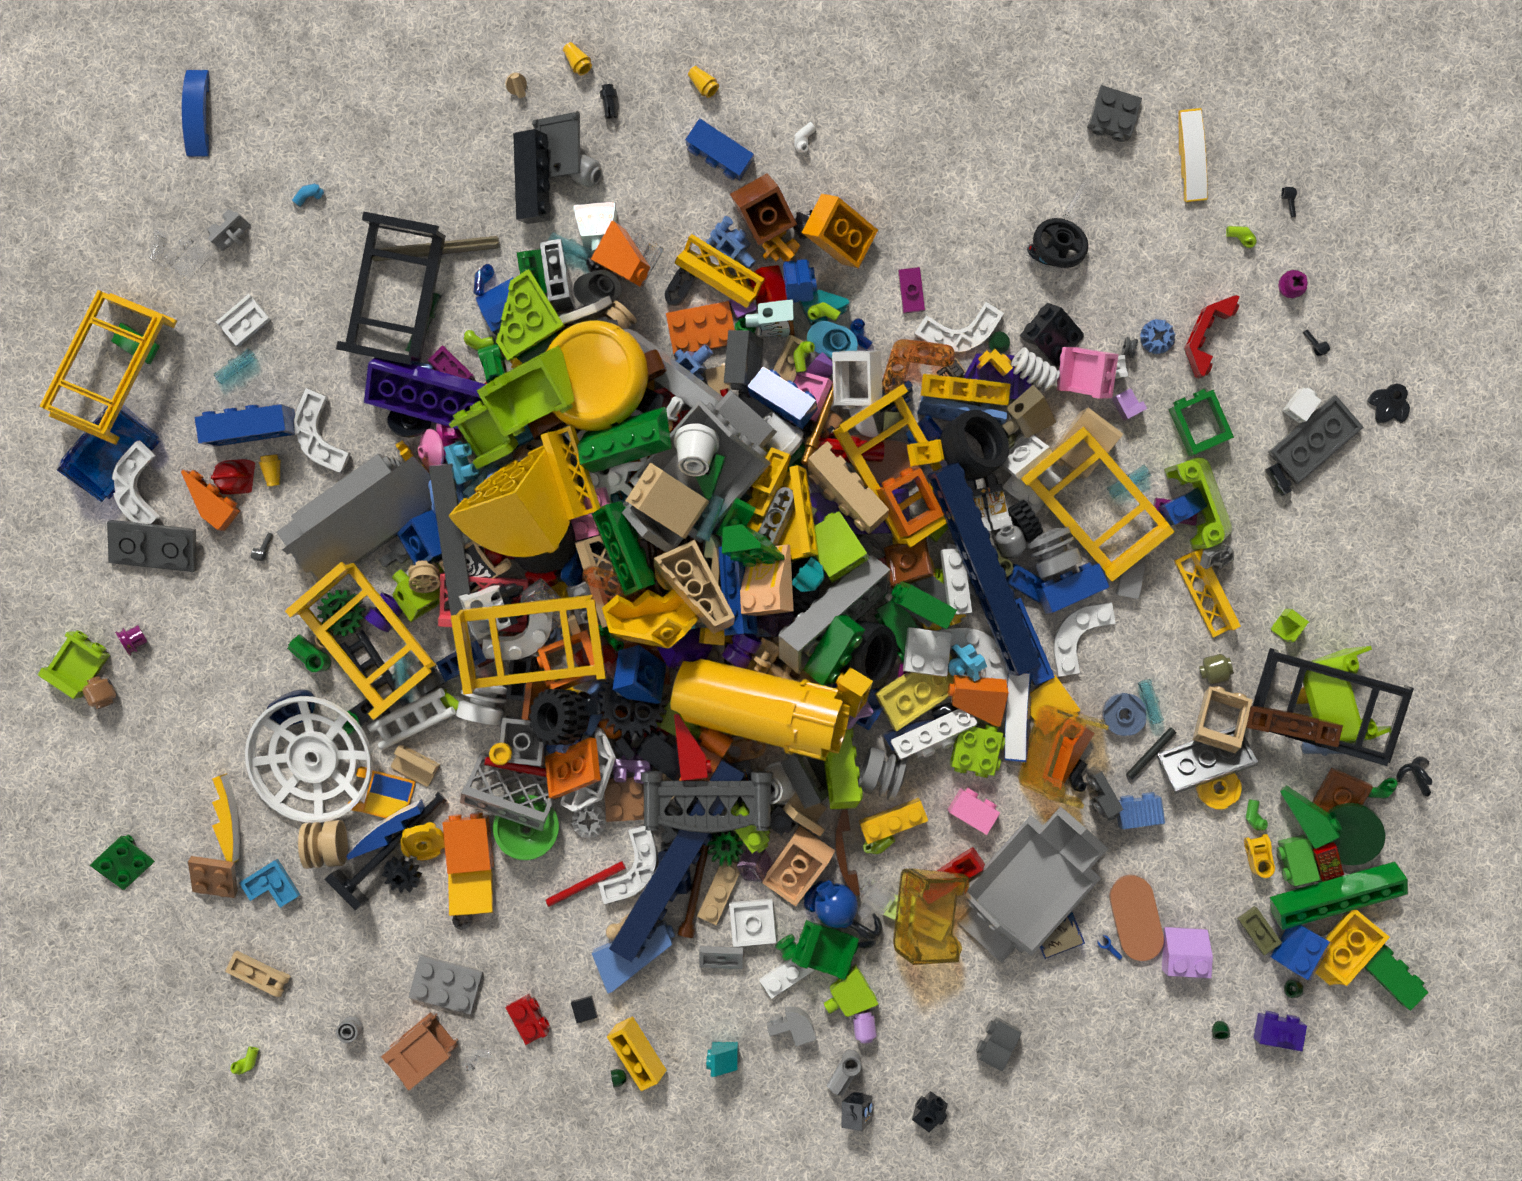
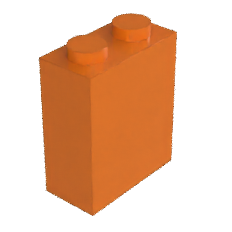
M483 812L471 813L470 817L462 818L461 814L448 816L449 819L442 822L447 874L491 870L494 867L489 815L483 816Z

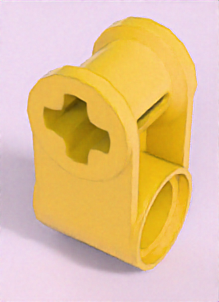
M1263 834L1259 838H1244L1245 851L1251 871L1263 878L1271 877L1275 872V865L1269 836ZM1264 861L1266 864L1265 870L1259 872L1258 866Z

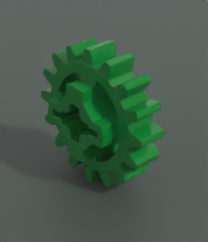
M335 590V595L332 592L327 593L329 599H321L324 605L317 607V609L322 611V614L317 615V618H323L321 623L324 624L329 619V615L332 617L357 594L353 593L350 595V590H344L343 594L341 590ZM340 599L336 605L330 606L335 600ZM363 600L354 606L355 611L351 609L327 631L331 632L334 630V636H339L340 632L342 636H348V630L350 633H355V627H362L359 621L365 619V616L361 615V612L366 611V608L360 607ZM349 619L353 620L348 626L344 627L346 621Z

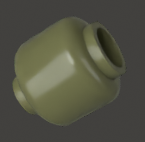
M1223 654L1205 657L1203 659V666H1199L1202 679L1206 678L1210 684L1229 681L1231 675L1234 674L1230 658H1226Z

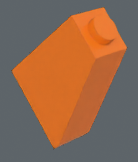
M611 221L591 260L640 287L647 278L651 267L626 229Z
M954 675L953 683H949L948 696L952 698V705L994 726L1001 727L1009 693L1006 679L980 677L979 680L974 682L970 676Z

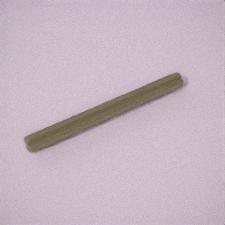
M498 236L445 241L442 254L498 249L500 241ZM431 243L377 249L414 257L429 256ZM373 256L372 260L376 262L393 259Z

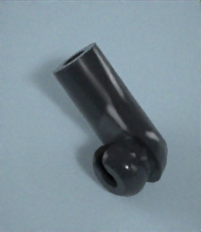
M945 703L932 708L931 712L934 719L959 708L951 703Z
M1081 759L1078 760L1069 775L1071 787L1078 792H1083L1087 786L1083 780L1082 772L1088 764Z

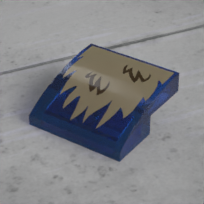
M1072 911L1040 946L1044 959L1085 944Z

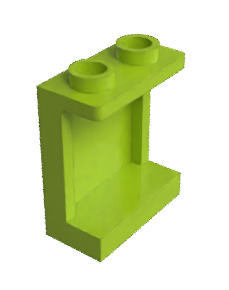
M478 401L470 406L471 410L467 412L464 409L453 415L454 420L449 423L451 428L458 426L476 454L477 458L472 462L476 469L510 454L519 445L513 434L506 437L502 435L482 401Z
M840 511L830 513L824 517L821 523L814 524L818 548L816 558L823 565V569L832 583L869 560L867 552Z
M76 630L65 633L64 636L67 639L50 665L41 668L37 674L72 699L83 697L82 689L88 685L87 680L97 676L110 654L105 652L106 648L97 642H90L87 640L88 636L85 633Z

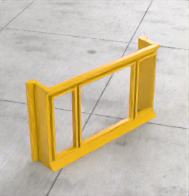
M97 290L39 407L49 411V417L116 445L120 437L111 433L110 430L163 324L174 328L177 320L112 293L107 294ZM104 300L152 319L144 336L141 337L96 318ZM92 324L140 343L112 400L65 381ZM61 386L108 406L99 426L52 406Z
M904 384L841 423L839 428L833 430L854 469L863 481L865 488H870L880 500L881 498L876 491L880 486L861 454L905 425L908 426L917 443L928 442L902 395L908 392ZM894 401L903 419L857 448L848 430ZM940 462L929 464L933 472L942 468ZM917 491L898 504L901 511L922 498L920 491ZM889 514L885 520L897 543L907 544L908 547L914 546L947 523L943 515L910 536H899Z
M1085 427L1080 428L1021 478L1026 485L1033 489L1064 526H1069L1072 535L1095 561L1100 563L1106 576L1112 582L1175 532L1166 519ZM1084 439L1095 453L1048 490L1037 477ZM1100 458L1139 502V505L1093 541L1057 501L1054 495ZM1146 510L1158 525L1111 562L1099 546L1142 511Z
M340 562L285 610L290 618L300 615L369 700L374 709L368 714L373 720L431 673L430 669L436 665L354 563L345 565L343 562ZM350 574L362 588V591L322 624L309 608ZM366 596L370 598L407 644L367 679L327 631ZM412 650L424 667L383 700L371 683Z
M593 595L463 609L456 615H451L463 695L472 694L476 688L596 675L597 680L606 679L596 604ZM586 608L595 665L575 667L567 610ZM559 611L568 668L505 675L496 618ZM489 619L497 676L476 678L467 621Z

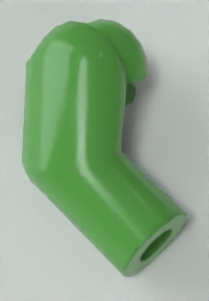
M1249 799L1246 820L1255 830H1266L1268 822L1258 813L1260 801Z

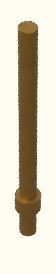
M833 383L821 408L811 437L807 438L804 446L806 450L801 460L803 465L808 466V458L819 447L820 442L818 440L834 401Z

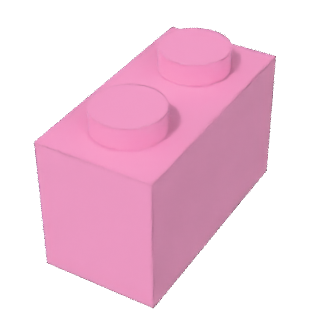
M968 787L966 791L960 788L948 808L949 813L987 835L1000 814L995 809L997 805L988 799H985L984 802L978 799L977 796L979 794Z

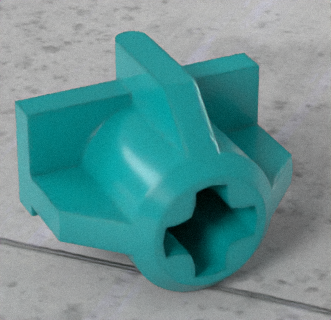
M811 557L804 567L799 568L800 572L793 579L792 585L801 592L815 591L824 580L823 565L816 561L814 557Z

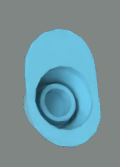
M820 321L812 325L808 330L807 341L813 342L815 345L814 351L821 354L823 352L826 356L832 358V352L857 351V338L845 326L828 321Z

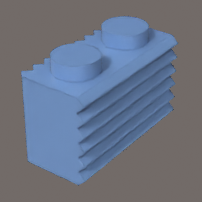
M1154 792L1143 793L1140 798H1134L1133 795L1120 797L1119 802L1124 810L1119 812L1120 815L1117 817L1118 827L1121 829L1165 824L1162 797L1155 795Z

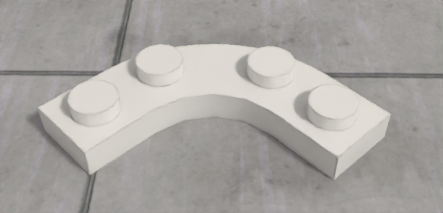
M985 302L974 321L968 327L960 330L944 327L926 315L914 335L932 347L944 352H966L981 345L990 336L1004 313Z
M306 388L294 419V431L301 449L316 463L343 474L351 454L331 446L323 440L319 433V419L328 397Z
M140 440L136 441L116 464L112 477L115 493L113 494L120 510L131 522L154 524L160 516L140 496L137 483L142 470L155 458V455Z
M553 612L530 614L528 627L522 633L510 637L499 636L502 659H522L538 651L550 635ZM491 635L483 637L482 651L486 659H495Z
M1112 602L1080 608L1067 616L1056 632L1053 647L1058 677L1080 673L1077 658V642L1086 630L1093 627L1116 624Z
M972 628L938 630L940 632L952 633L950 650H952L951 647L955 644L961 649L971 644L977 654H981L987 664L985 677L1006 679L1008 686V671L997 643L992 637Z
M644 825L628 830L635 858L632 868L619 877L598 883L604 904L635 895L646 886L652 877L657 862V849L652 831L645 830Z

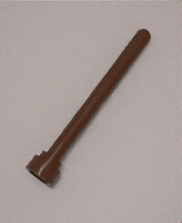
M703 844L699 851L701 856L696 865L685 921H682V925H679L678 935L686 938H694L696 932L693 920L705 869L707 851L709 850V846Z

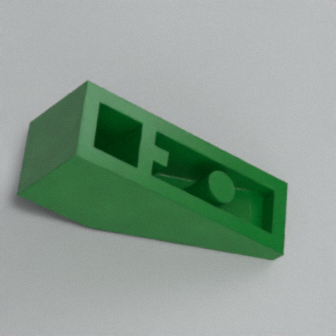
M1289 786L1282 787L1280 790L1282 796L1315 849L1340 837V830L1342 828L1336 818L1332 819L1328 812Z

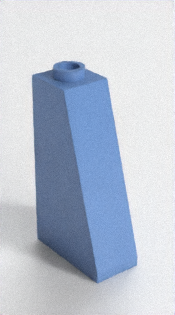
M666 920L655 924L654 927L657 929L650 940L648 938L645 939L642 944L645 946L643 953L639 959L635 957L632 963L609 949L612 942L593 950L592 956L608 994L617 989L673 944L675 933L671 924L667 925Z

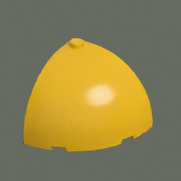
M544 445L528 452V456L520 462L515 459L492 474L473 489L476 492L469 499L464 498L449 514L454 524L474 542L493 552L513 557H531L546 552H554L559 548V543L570 523Z

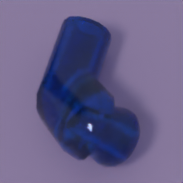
M484 264L475 273L473 288L475 295L481 296L484 294L485 284L495 273L492 265Z
M857 318L851 323L850 331L856 336L858 345L867 351L873 342L864 336L865 322L861 318Z
M822 880L809 888L805 894L804 907L811 913L815 912V899L818 895L816 889L823 883Z

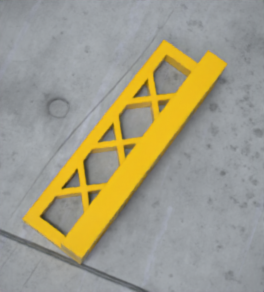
M693 234L688 237L684 250L675 260L676 265L746 308L757 298L764 282V278ZM692 244L699 247L701 254L691 250ZM713 255L716 257L720 265L712 263L709 256ZM727 267L734 268L738 276L731 275ZM747 278L756 282L755 288L747 284Z
M571 425L557 431L542 434L541 439L568 520L593 513L600 509L590 473L579 463L577 446L579 439L575 427ZM563 433H569L571 439L569 446L564 443ZM571 454L577 458L576 467L571 464ZM578 475L584 479L583 488L577 483ZM585 496L590 499L593 508L586 510L584 505Z
M1196 549L1174 560L1211 636L1214 638L1228 630H1235L1241 627L1212 567L1205 569L1200 565L1203 549ZM1192 558L1195 564L1193 573L1185 571L1181 562ZM1195 577L1202 579L1205 584L1202 592L1194 590L1192 586ZM1204 596L1212 598L1214 602L1212 612L1203 608ZM1214 615L1221 617L1225 624L1224 627L1216 631L1211 624Z

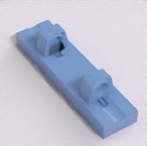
M926 396L921 397L917 412L920 415L952 421L966 411L981 410L994 417L1001 426L1005 424L1007 419V412L990 409V404L987 403L975 406Z

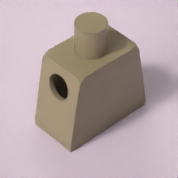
M1032 385L1007 407L1011 420L1003 424L1002 428L1008 436L1019 430L1025 438H1029L1055 424L1056 420L1043 394Z

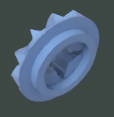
M1155 319L1144 325L1141 330L1140 340L1147 351L1161 354L1172 347L1176 334L1174 333L1173 326L1167 323L1166 320ZM1154 331H1156L1157 333L1165 331V333L1161 337V339L1163 340L1162 342L1159 339L1156 341L1154 340L1153 342L1151 341L1155 336Z

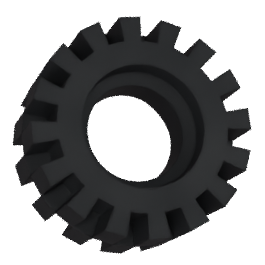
M1021 500L1008 508L1011 521L1014 523V526L1022 529L1027 542L1043 533L1038 517H1036L1035 512L1032 511L1031 506L1025 500Z

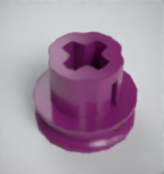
M1298 270L1287 271L1281 276L1278 283L1279 291L1287 298L1300 297L1305 293L1308 285L1307 276ZM1294 280H1296L1298 286L1296 287L1293 286Z
M138 625L127 631L122 628L121 632H115L129 656L134 651L138 652L137 647L148 642Z

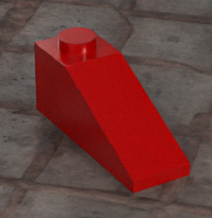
M674 714L681 781L708 778L707 773H712L710 760H706L705 754L679 714Z

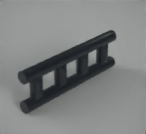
M361 630L356 634L359 641L349 647L346 642L341 643L339 646L367 679L368 676L365 672L375 665L377 668H380L384 661L364 630ZM364 647L371 658L360 665L354 653ZM389 669L382 674V677L371 683L376 691L385 684H388L393 692L400 687ZM404 695L394 704L400 702L403 707L410 701ZM389 708L382 713L383 717L391 713Z

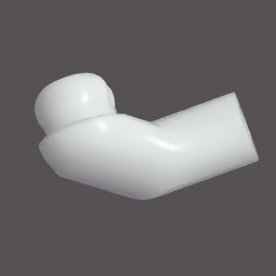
M811 122L795 134L794 147L800 154L806 153L809 150L808 137L816 131L815 126Z

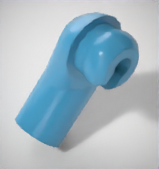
M315 183L301 187L292 201L301 207L308 197L313 196L316 199H320L324 191Z

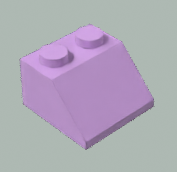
M1164 927L1162 971L1168 976L1212 978L1213 955L1208 930Z

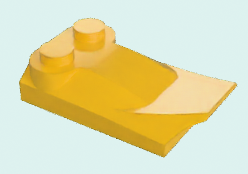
M1358 910L1345 912L1340 922L1325 938L1332 942L1315 974L1329 985L1341 984L1347 986L1390 937Z

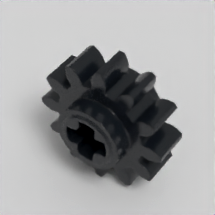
M403 855L400 860L394 856L384 866L385 870L382 876L387 877L384 883H391V890L399 888V892L402 893L406 889L410 893L413 887L417 888L420 883L419 879L422 873L417 872L420 866H413L412 858L409 861H405Z

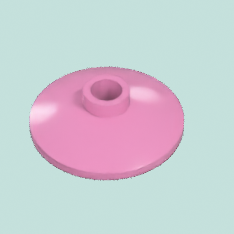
M427 429L421 435L418 447V455L428 471L430 465L443 464L444 461L442 440L433 429Z

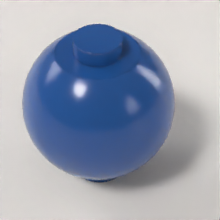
M830 880L821 883L816 889L818 895L815 899V912L819 920L832 928H846L850 926L858 911V901L855 894L847 886L833 884Z

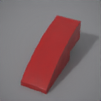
M971 847L928 876L916 887L927 903L930 904L963 885L965 880L981 872L984 869L985 863L975 848Z

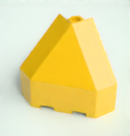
M674 589L669 591L664 597L646 590L634 602L616 595L602 607L609 633L627 641L668 649L685 636L699 620V617Z

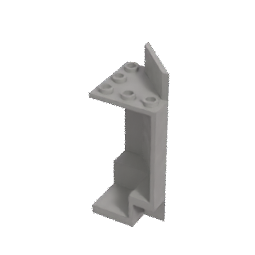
M731 390L728 391L716 406H713L710 402L706 405L699 400L670 433L672 449L651 455L629 480L635 487L649 463H652L705 498L695 476H689L680 471L677 449L674 446V437L679 428L688 424H703L713 429L719 436V448L713 457L718 453L727 457L713 498L707 499L709 503L688 534L700 543L727 514L735 498L740 499L771 464L765 457L767 453L763 450V447L777 431ZM631 504L622 512L641 537L665 552L675 549L684 539Z
M381 454L375 455L291 515L293 520L276 532L286 545L282 550L287 555L291 553L295 558V562L306 573L310 572L316 582L321 580L340 562H343L345 565L350 563L358 564L396 537L397 532L410 519L430 511L429 508L432 506L428 483L431 480L430 474L413 456L402 464L398 459L395 460Z
M1061 806L1044 825L1040 824L1030 815L984 866V869L964 888L962 893L968 898L965 902L970 908L957 922L1001 963L1015 948L1021 953L1026 951L1032 956L1101 879L1091 868L1108 848Z

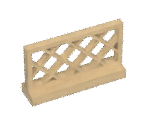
M599 535L577 541L575 545L591 595L595 599L596 610L603 628L607 626L602 607L608 603L607 598H614L605 594L604 588L608 581L619 586L615 596L620 593L622 588L620 583L610 579L614 571L613 566L607 577L598 572L597 568L601 560L612 565L611 561L603 558L606 548H604L601 556L593 553L590 543L597 541L603 543ZM594 557L599 559L597 563H595ZM600 577L603 578V579H605L603 585H602V582H601ZM633 593L629 601L632 602L635 595L641 596V594Z

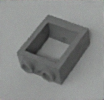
M728 330L724 383L731 386L732 390H739L738 393L749 394L747 386L761 370L762 338L750 331Z
M796 753L792 755L786 754L787 758L780 763L804 808L806 809L821 803L829 797L824 761L806 756L821 785L817 788L801 759L804 755Z

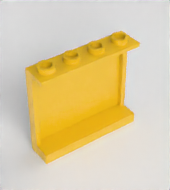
M798 465L789 467L790 471L786 472L782 488L787 487L793 490L795 508L777 546L790 545L791 561L818 555L806 469ZM751 485V493H753L754 488ZM784 495L783 500L789 501L790 497ZM778 506L779 509L785 511V508ZM781 513L774 514L772 518L773 524L780 523L782 519ZM769 526L768 529L776 531L775 528Z

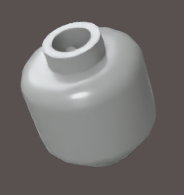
M581 154L580 173L570 176L572 180L590 187L600 181L602 168L599 161Z
M1003 526L996 534L995 539L1003 556L1009 558L1019 557L1027 547L1023 531L1018 526Z

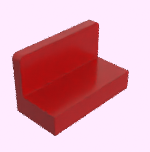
M779 265L761 267L754 271V273L764 278L756 298L757 305L787 300L784 278ZM748 278L751 287L755 288L756 282Z

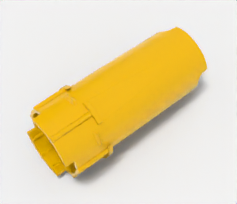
M699 659L695 662L683 661L677 673L671 696V710L680 713L685 722L782 747L786 754L792 755L796 753L826 761L829 752L839 754L847 731L851 705L843 704V692L838 689L811 683L807 679L798 682L705 659Z

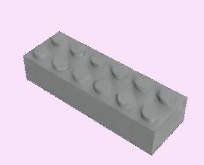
M872 554L868 556V561L844 575L838 584L832 585L822 598L816 599L806 612H801L790 626H785L780 631L779 658L796 673L799 674L804 669L835 616L846 614L852 620L858 621L889 593L891 569Z

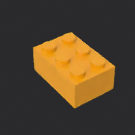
M821 193L801 233L839 263L859 269L878 229L841 198Z

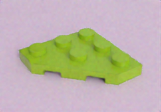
M529 269L510 280L508 297L501 318L502 323L496 339L498 346L509 362L565 327Z

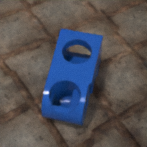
M877 688L870 689L871 692L867 699L873 714L868 717L859 718L856 724L867 730H870L883 710L875 696V693L879 691Z

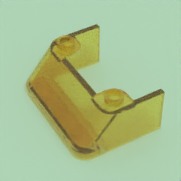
M1046 704L1041 706L1036 713L1029 736L1027 762H1021L1018 780L1020 784L1050 800L1083 809L1084 804L1079 797L1065 794L1066 788L1064 783L1060 779L1052 777L1064 736L1070 738L1080 737L1085 730L1086 724L1108 730L1109 726L1102 719Z

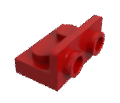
M527 994L506 1005L505 1008L525 1045L548 1035L549 1022L545 1016L541 1017L538 1011L540 1007L535 997L531 998L530 994Z

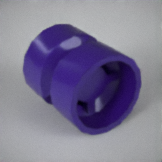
M381 592L380 596L395 615L399 617L403 611L392 596ZM377 607L370 608L365 619L378 629L389 633L392 625Z
M753 634L733 635L731 638L733 644L727 645L722 656L733 665L746 669L752 660L751 653L757 652L762 641Z

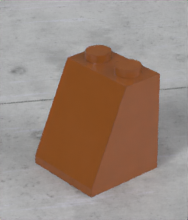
M768 173L730 193L740 216L758 246L797 225L779 186Z

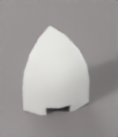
M861 406L849 409L851 417L862 410ZM877 412L855 426L862 435L875 437L881 433Z

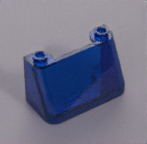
M124 404L110 430L111 433L120 437L116 445L84 432L62 457L56 469L100 502H103L105 498L111 499L114 495L113 472L116 464L136 441L140 440L152 451L160 442L158 440L159 435ZM108 406L93 421V424L99 426Z

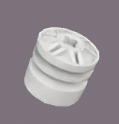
M500 685L476 688L472 694H465V696L470 697V700L459 701L456 716L473 722L501 725L504 710L496 707L495 704L506 702L507 699L498 696V694H507V687Z

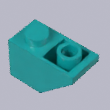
M822 290L813 292L812 301H799L810 326L820 321H828L827 316L811 320L807 314L811 306L825 302L840 311V315L847 312L846 308L850 304L847 298Z
M712 1042L711 1049H707L706 1069L711 1070V1077H717L738 1070V1042Z

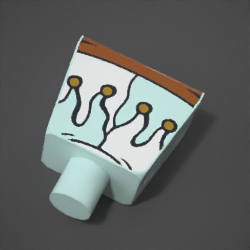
M615 202L574 205L583 245L586 247L591 246L593 254L611 221L617 223Z
M793 300L758 304V314H746V327H759L760 336L788 337L789 335L795 337Z

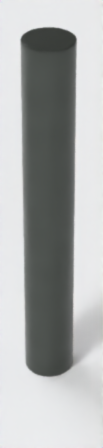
M1170 727L1126 774L1133 780L1177 732Z

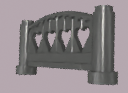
M661 771L641 772V782H644L645 830L656 831L659 830L660 825H665L690 832L714 833L754 825L757 831H768L769 826H771V782L773 781V772L753 771L751 772V781H663V772ZM673 796H675L683 809V814L677 816L675 813L668 816L665 813V808ZM695 796H697L705 809V814L699 816L697 813L690 816L687 813V808ZM717 796H719L727 808L728 812L725 816H721L719 813L712 816L709 813V808ZM739 796H741L750 810L747 816H743L741 813L738 816H734L731 813V808Z

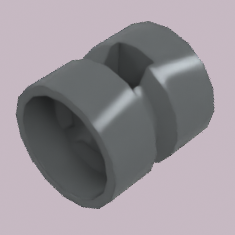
M419 661L406 669L410 678L423 668L424 665ZM436 665L430 669L431 673L416 685L421 696L446 683L440 672L434 671L437 667Z

